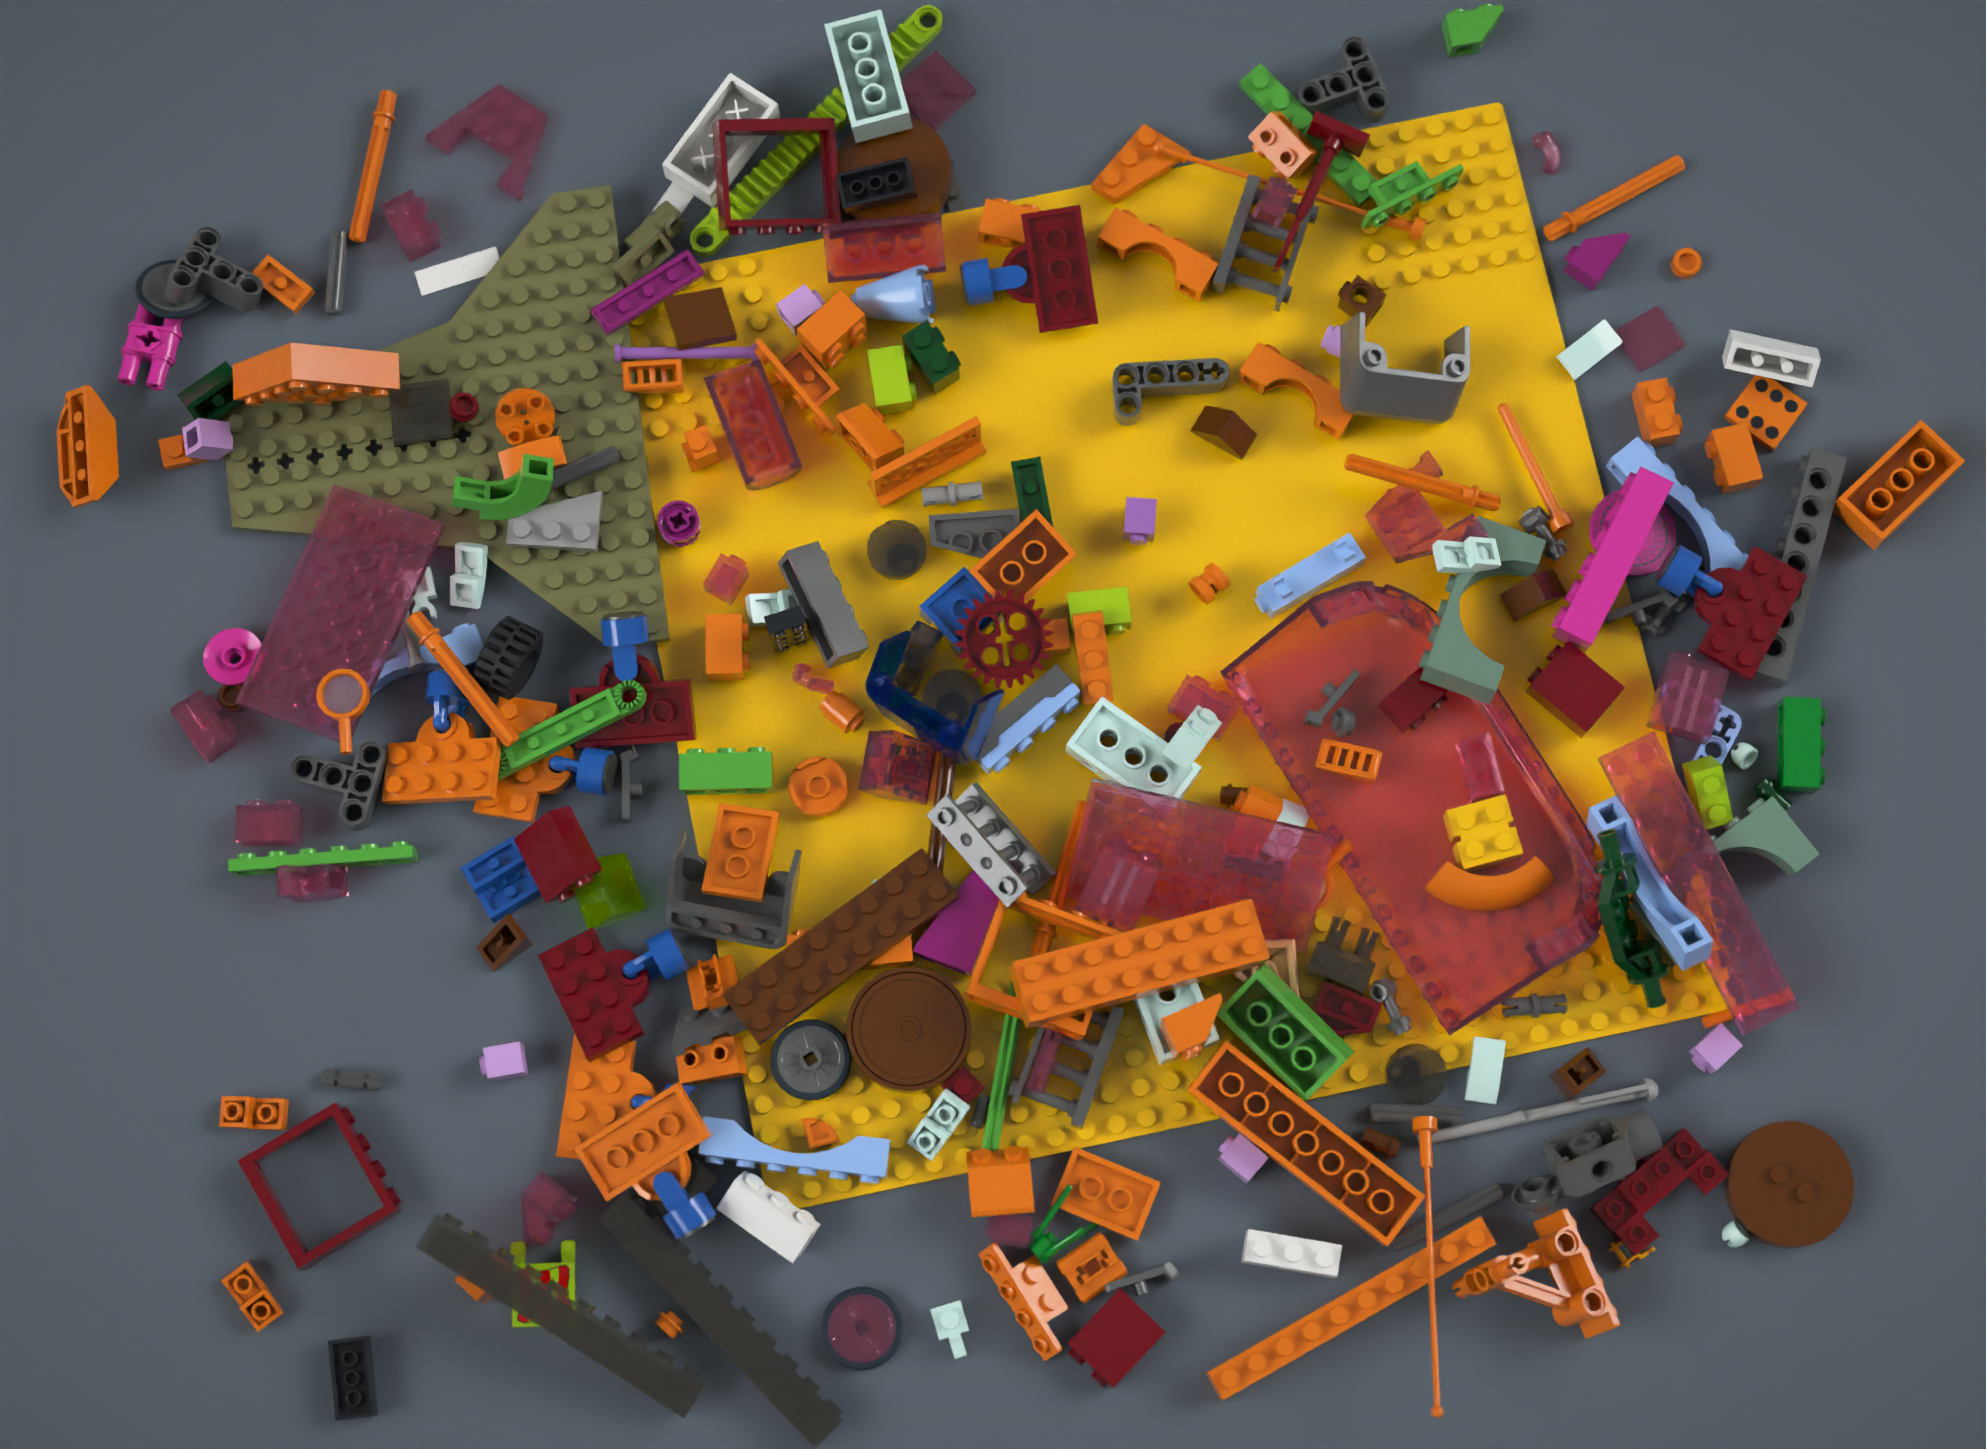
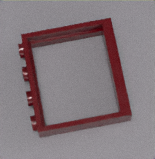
M834 118L719 119L712 124L719 231H728L730 236L745 235L746 230H757V235L775 234V230L786 229V234L804 233V229H815V233L824 234L831 233L832 228L841 224L839 188L836 178L838 169ZM819 135L825 218L731 220L726 136Z
M336 1102L238 1160L241 1169L296 1267L300 1270L308 1269L402 1212L398 1205L402 1202L398 1192L393 1186L388 1188L383 1179L387 1175L385 1169L378 1159L372 1160L368 1153V1150L372 1148L363 1133L358 1134L353 1126V1123L356 1122L354 1115L351 1114L347 1106L343 1108L342 1105ZM334 1118L384 1206L308 1252L258 1162Z

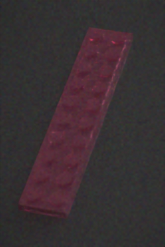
M1653 731L1599 757L1598 761L1617 798L1631 817L1643 847L1660 877L1680 903L1699 918L1713 939L1710 958L1703 962L1742 1036L1799 1009L1800 1006L1656 733Z

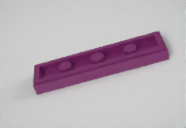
M687 249L591 309L590 313L605 334L609 336L662 303L664 297L673 296L704 277L705 272Z

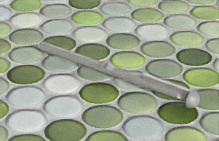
M1643 1078L1642 1085L1440 1129L1437 1133L1432 1134V1144L1646 1097L1648 1102H1651L1658 1095V1085L1652 1079Z

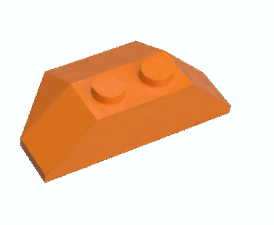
M89 385L66 392L64 398L66 403L61 411L56 430L60 489L66 498L70 500L72 507L75 508L98 501L119 478L116 420L94 389Z

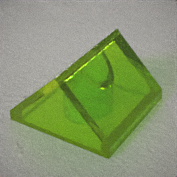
M626 853L596 857L603 870L593 877L594 882L591 885L575 891L587 928L593 927L597 929L645 911L646 907Z

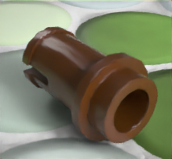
M1229 783L1227 786H1222L1220 804H1226V807L1230 808L1231 805H1234L1240 791L1246 792L1248 788L1232 787V784Z
M1367 1126L1360 1145L1381 1152L1388 1159L1389 1156L1392 1158L1396 1157L1402 1141L1396 1139V1135L1390 1137Z

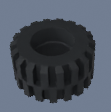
M511 616L503 618L493 628L480 651L474 671L475 680L481 687L505 699H513L524 688L537 665L543 647V632Z

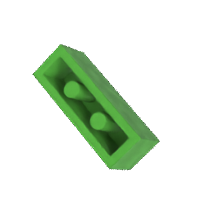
M750 747L747 749V752H735L734 748H719L717 753H705L704 749L699 748L687 749L686 753L679 754V790L682 795L773 793L771 751H766L764 747Z

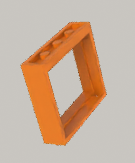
M1025 892L1008 907L1009 909L1093 940L1121 933L1114 930L1115 927L1107 925L1105 921L1098 920L1097 923L1085 919L1086 916L1078 911L1068 910V912L1057 909V905L1045 899L1035 901L1027 898ZM999 899L964 999L1023 1020L1016 997L979 984L1007 908ZM1093 1011L1080 1014L1078 1020L1068 1017L1039 1026L1081 1041L1085 1036Z

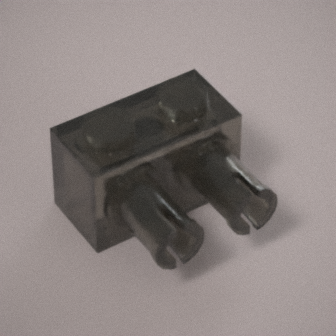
M1333 916L1325 940L1317 941L1304 974L1363 996L1376 965L1371 960V956L1378 938H1380V934L1373 931L1369 941L1366 942L1371 929L1361 928L1354 951L1348 953L1341 947L1351 922L1344 919L1338 931L1337 928L1341 918Z

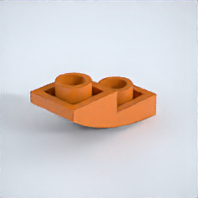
M558 435L531 441L498 452L504 480L510 478L519 470L524 454L553 458V470L567 465L561 436Z
M222 1096L219 1127L287 1131L289 1100L284 1098Z
M248 1260L221 1279V1282L240 1305V1310L257 1332L284 1313Z

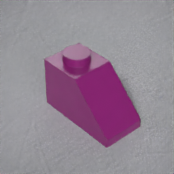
M1619 233L1584 239L1579 247L1573 245L1564 258L1568 262L1564 272L1593 291L1626 246L1630 235Z

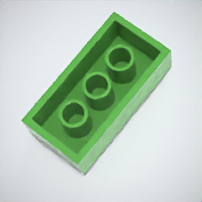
M1266 964L1259 968L1217 1013V1016L1304 1102L1355 1052Z

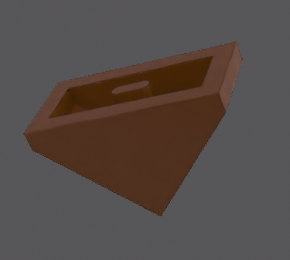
M1206 405L1190 431L1240 460H1243L1257 437V434L1234 411Z
M1550 569L1529 575L1500 594V598L1513 622L1566 597L1567 592L1555 570Z
M508 914L493 928L476 949L491 970L495 972L533 944L516 920Z
M1587 1047L1549 1077L1569 1101L1606 1073V1070Z

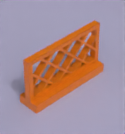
M975 416L871 472V479L867 481V485L881 509L890 506L986 454V449L981 442L980 421Z

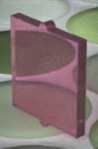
M1658 305L1615 331L1622 340L1621 345L1625 349L1624 354L1630 356L1640 372H1643L1685 345L1674 330V323H1669Z

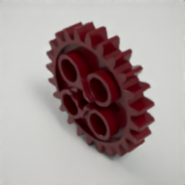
M997 589L995 590V597L991 599L988 593L985 592L983 593V603H980L977 599L972 600L975 606L974 610L969 608L963 609L968 615L967 620L961 618L957 620L964 626L963 630L954 631L956 635L962 636V641L954 643V646L962 647L964 650L957 658H967L968 662L963 668L967 670L974 667L975 670L972 677L976 679L983 674V684L985 685L989 683L991 678L994 679L996 688L1000 687L1002 680H1005L1008 688H1012L1013 679H1016L1020 685H1023V675L1026 674L1034 679L1035 676L1032 669L1034 667L1041 670L1044 669L1039 662L1040 658L1050 659V656L1043 652L1044 648L1053 647L1052 643L1045 641V637L1053 634V631L1044 630V626L1050 622V619H1040L1039 616L1043 613L1044 609L1033 610L1034 599L1024 603V593H1020L1016 599H1013L1012 590L1008 589L1006 596L1002 597L1000 590ZM1000 611L1004 615L1005 634L1011 635V640L1006 643L1010 662L1008 666L1004 665L1003 645L996 642V637L1001 636L998 621V612ZM1014 613L1022 614L1025 619V624L1020 630H1013L1009 625V618ZM984 617L992 618L995 623L994 630L989 634L981 633L978 627L980 620ZM1019 643L1025 644L1029 650L1028 656L1021 661L1016 660L1013 656V648ZM994 647L999 654L998 660L994 664H986L983 661L982 654L986 648Z

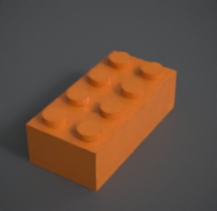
M1920 420L1837 499L1833 512L1875 551L1959 470L1965 460L1927 424Z

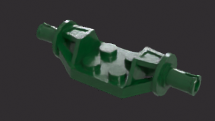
M1616 829L1604 830L1597 835L1604 859L1594 865L1595 873L1604 874L1598 909L1614 963L1627 973L1628 983L1642 985L1647 1007H1660L1666 1003V998H1664L1659 979L1665 977L1670 972L1669 967L1662 961L1657 940L1636 939L1638 937L1637 924L1634 919L1630 920L1627 910L1630 908L1628 895L1637 892L1640 885L1635 864L1638 862L1637 857L1633 853H1622ZM1625 870L1627 879H1620V871Z

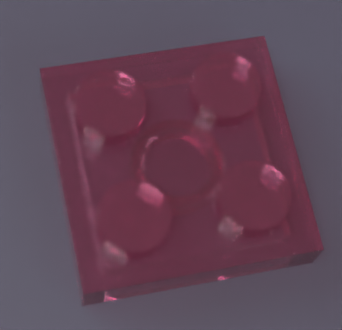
M936 50L901 80L907 106L934 130L976 94V89Z

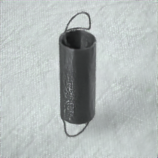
M985 1091L984 1095L979 1094L970 1125L974 1128L976 1127L977 1130L983 1127L990 1097L985 1095Z

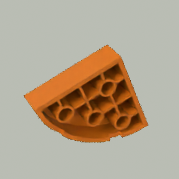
M291 342L232 365L233 399L245 401L246 406H262L264 402L297 404L314 401L316 406L332 405V401H342L351 398L366 396L385 398L388 397V392L400 389L399 353Z

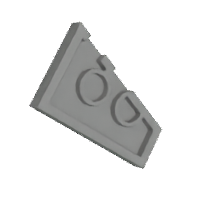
M598 491L539 506L529 513L508 519L507 546L598 552L603 492Z

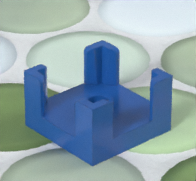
M963 567L919 606L920 615L929 625L933 623L950 641L951 649L959 655L964 650L962 647H955L954 643L962 641V636L956 635L954 631L963 630L964 627L957 621L958 618L966 620L968 618L963 609L969 608L974 610L975 606L972 600L977 599L980 603H983V593L985 592L988 593L991 599L993 597ZM1001 611L998 612L999 624L1004 620V615ZM984 617L980 620L978 627L981 633H983L991 625L995 627V623L992 618Z

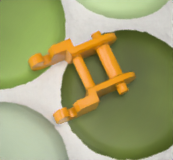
M1614 1241L1611 1242L1610 1245L1612 1247L1608 1249L1609 1252L1614 1251L1622 1262L1619 1266L1620 1268L1624 1266L1629 1268L1631 1266L1629 1263L1635 1258L1638 1261L1642 1260L1649 1253L1656 1250L1652 1246L1642 1254L1639 1253L1637 1256H1631L1627 1259L1619 1248L1623 1244L1621 1241L1616 1244Z

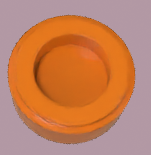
M1692 248L1679 249L1671 260L1672 272L1682 279L1693 278L1702 266L1700 254Z

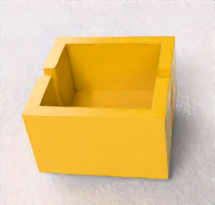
M1506 794L1449 809L1444 813L1443 820L1450 843L1457 841L1459 836L1461 839L1452 848L1459 869L1469 873L1514 861L1522 856L1523 850L1516 827L1509 828L1514 820Z

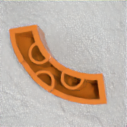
M1536 856L1519 869L1497 876H1482L1468 873L1447 861L1424 889L1436 898L1455 907L1478 911H1499L1526 903L1538 896L1555 880V877L1548 867Z

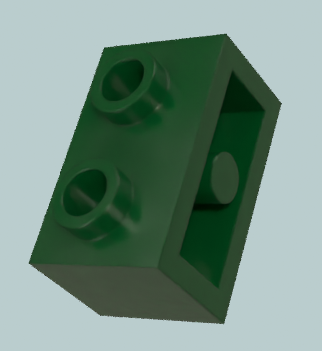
M925 321L902 335L903 348L907 354L910 353L911 360L933 393L937 394L960 379L959 367L961 363L954 351L948 352L943 345L945 339L938 327L932 328L929 322Z
M227 361L177 395L195 420L197 418L217 420L242 402L233 399V369Z

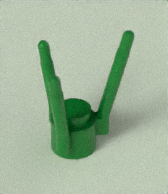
M1071 1185L1066 1186L1039 1227L1030 1234L1034 1241L1029 1244V1247L1044 1264L1060 1250L1097 1227V1224L1094 1223L1084 1228L1080 1227L1060 1241L1051 1231L1046 1234L1044 1233V1230L1072 1190Z

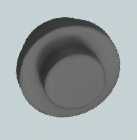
M1339 707L1336 713H1333L1331 716V730L1335 731L1337 737L1343 738L1345 735H1351L1354 731L1355 715L1353 711H1348L1346 707Z

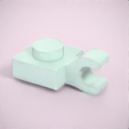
M961 1301L930 1309L939 1340L949 1338L955 1359L967 1356L961 1334L970 1331Z

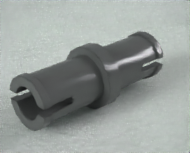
M1531 993L1529 997L1502 998L1501 1006H1514V1008L1502 1009V1014L1504 1018L1530 1015L1531 1018H1539L1542 1014H1566L1567 1006L1554 1004L1567 1003L1565 994L1538 996L1537 993Z

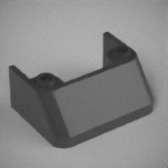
M1359 312L1340 326V402L1348 413L1429 424H1442L1454 415L1470 374L1469 326L1462 327L1444 340V359L1440 365V374L1387 368V354L1384 348L1377 343L1365 342V313Z
M680 829L669 862L665 914L667 925L674 931L768 949L783 947L789 933L798 888L802 851L795 850L789 872L776 871L769 876L763 903L703 894L701 889L707 863L697 855L685 853L686 829Z

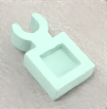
M430 567L400 573L406 603L408 605L416 604L412 614L417 611L429 610L432 619H437V611L429 602L430 599L437 598Z

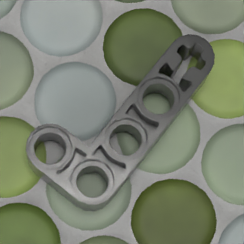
M1218 358L1120 364L1115 368L1112 380L1114 417L1123 426L1134 425L1140 418L1141 397L1220 392L1227 385L1229 367L1225 361ZM1183 372L1189 373L1193 379L1189 382H1183L1178 378V375ZM1199 372H1202V381H1198ZM1211 372H1217L1219 379H1214ZM1152 374H1158L1163 378V381L1155 384L1150 382L1148 377ZM1121 376H1129L1134 382L1130 385H1123L1118 379ZM1124 404H1130L1134 406L1135 411L1126 414L1120 410V407Z

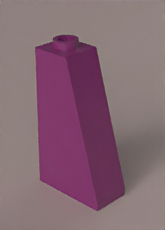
M974 869L956 891L959 894V899L939 913L913 949V955L970 977L974 971L999 898Z

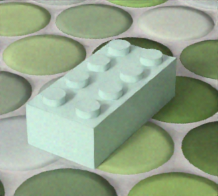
M881 9L824 24L855 142L859 143L913 128Z

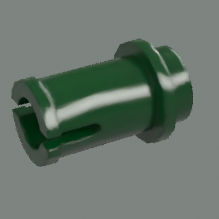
M1768 776L1754 787L1757 797L1761 796L1766 802L1773 796L1785 811L1793 804L1774 784L1776 781L1774 779L1770 780Z

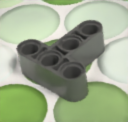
M1350 36L1343 42L1339 56L1342 69L1302 84L1299 88L1297 100L1312 116H1314L1316 111L1324 113L1356 101L1365 120L1372 123L1380 122L1384 119L1390 102L1389 93L1366 41L1359 36ZM1353 50L1358 52L1360 56L1351 57L1347 52ZM1367 76L1371 81L1363 83L1359 81L1358 77ZM1337 85L1342 87L1344 91L1337 93L1330 87ZM1311 95L1314 96L1317 99V101L1312 103L1307 102L1303 97ZM1376 101L1382 107L1378 109L1372 108L1369 103Z
M203 226L195 232L171 268L164 293L167 300L171 303L183 305L191 300L198 289L240 311L251 312L257 308L263 289V282L257 275L217 256L222 236L217 229Z
M366 741L359 746L353 766L309 755H299L291 761L289 771L291 776L304 787L343 796L339 809L340 819L350 829L361 831L370 825L385 777L387 752L378 742ZM371 751L380 752V757L376 762H366V757ZM305 765H312L311 774L307 777H300L301 768ZM335 772H341L342 778L340 782L330 785L328 782L330 775ZM362 780H371L369 790L358 792V785ZM361 808V818L354 822L349 821L350 812L353 809Z

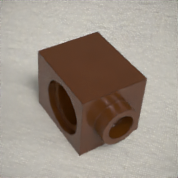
M1358 275L1352 283L1347 280L1337 294L1340 297L1338 304L1340 310L1351 317H1354L1359 312L1365 313V327L1369 325L1381 309L1386 298L1385 293ZM1361 295L1365 297L1367 302L1358 304L1354 302L1352 297Z

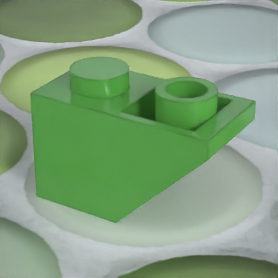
M1484 4L1477 9L1467 11L1465 9H1455L1445 14L1442 30L1448 57L1452 58L1478 53L1500 22L1504 10L1503 5Z

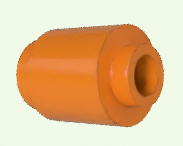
M832 690L826 695L819 706V709L823 711V716L845 734L850 731L855 733L865 721L863 717L865 710L843 692L838 693Z

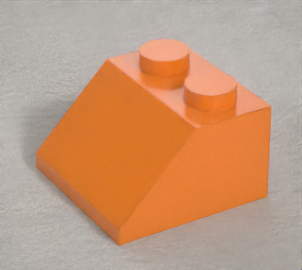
M863 403L836 416L839 435L872 472L904 455L903 444L905 442L895 429L890 431L883 424L885 419L875 407L870 409Z
M1221 993L1162 1018L1159 1027L1174 1060L1182 1057L1183 1062L1199 1056L1200 1052L1203 1051L1202 1048L1208 1039L1223 1000Z
M1010 1146L1006 1149H998L997 1151L978 1149L974 1152H966L972 1217L1035 1212L1028 1147Z

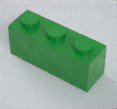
M1784 696L1778 702L1777 788L1781 792L1814 794L1820 789V785H1824L1825 768L1821 767V756L1825 753V738L1821 737V726L1825 724L1826 711L1825 708H1821V698Z

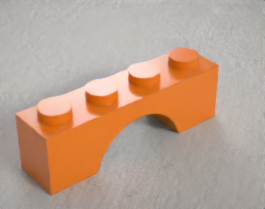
M1116 207L1097 239L1098 248L1122 261L1137 252H1153L1162 256L1173 269L1175 276L1174 289L1199 303L1212 283L1219 265L1210 254L1203 251L1199 253L1189 248L1190 246L1186 241L1177 237L1173 239L1165 235L1164 231L1157 225L1151 223L1147 225L1138 220V217L1131 211L1125 209L1121 211Z
M1258 342L1240 369L1238 381L1262 395L1278 387H1291L1301 391L1310 399L1315 412L1314 426L1339 441L1356 415L1348 413L1342 407L1340 390L1331 386V382L1326 377L1319 374L1315 376L1306 371V367L1299 361L1294 359L1288 360L1281 356L1280 351L1269 344L1264 346Z

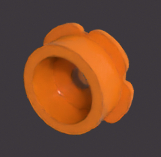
M669 1310L667 1314L662 1311L659 1312L660 1317L654 1323L666 1335L674 1339L678 1333H683L680 1328L683 1322L672 1311Z

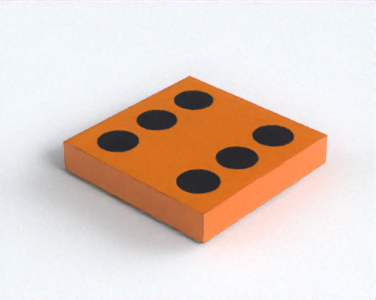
M1754 375L1726 413L1724 419L1733 425L1747 422L1751 438L1773 452L1808 403L1774 379Z

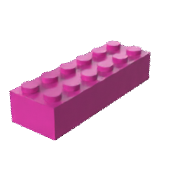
M1642 466L1636 474L1633 472L1629 473L1618 493L1623 496L1622 500L1616 499L1605 518L1606 521L1610 522L1608 527L1603 525L1591 546L1596 549L1595 553L1589 552L1578 571V574L1582 575L1581 580H1575L1564 599L1569 602L1568 606H1562L1552 622L1551 627L1555 628L1552 637L1564 643L1570 641L1584 653L1592 645L1674 482Z

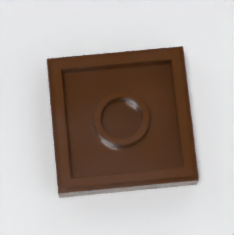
M722 287L664 297V306L678 351L735 341L737 339V333Z

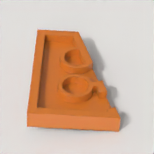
M1143 124L1091 183V190L1113 204H1117L1142 189L1144 183L1158 175L1162 177L1169 172V168L1179 162L1183 164L1188 161L1166 153L1156 154L1153 151L1155 143L1160 142L1166 148L1191 155V152L1146 124Z

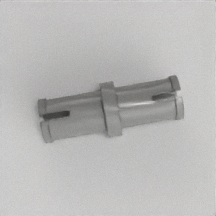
M981 481L963 484L948 482L946 486L921 488L924 507L950 503L951 506H956L957 502L983 500Z

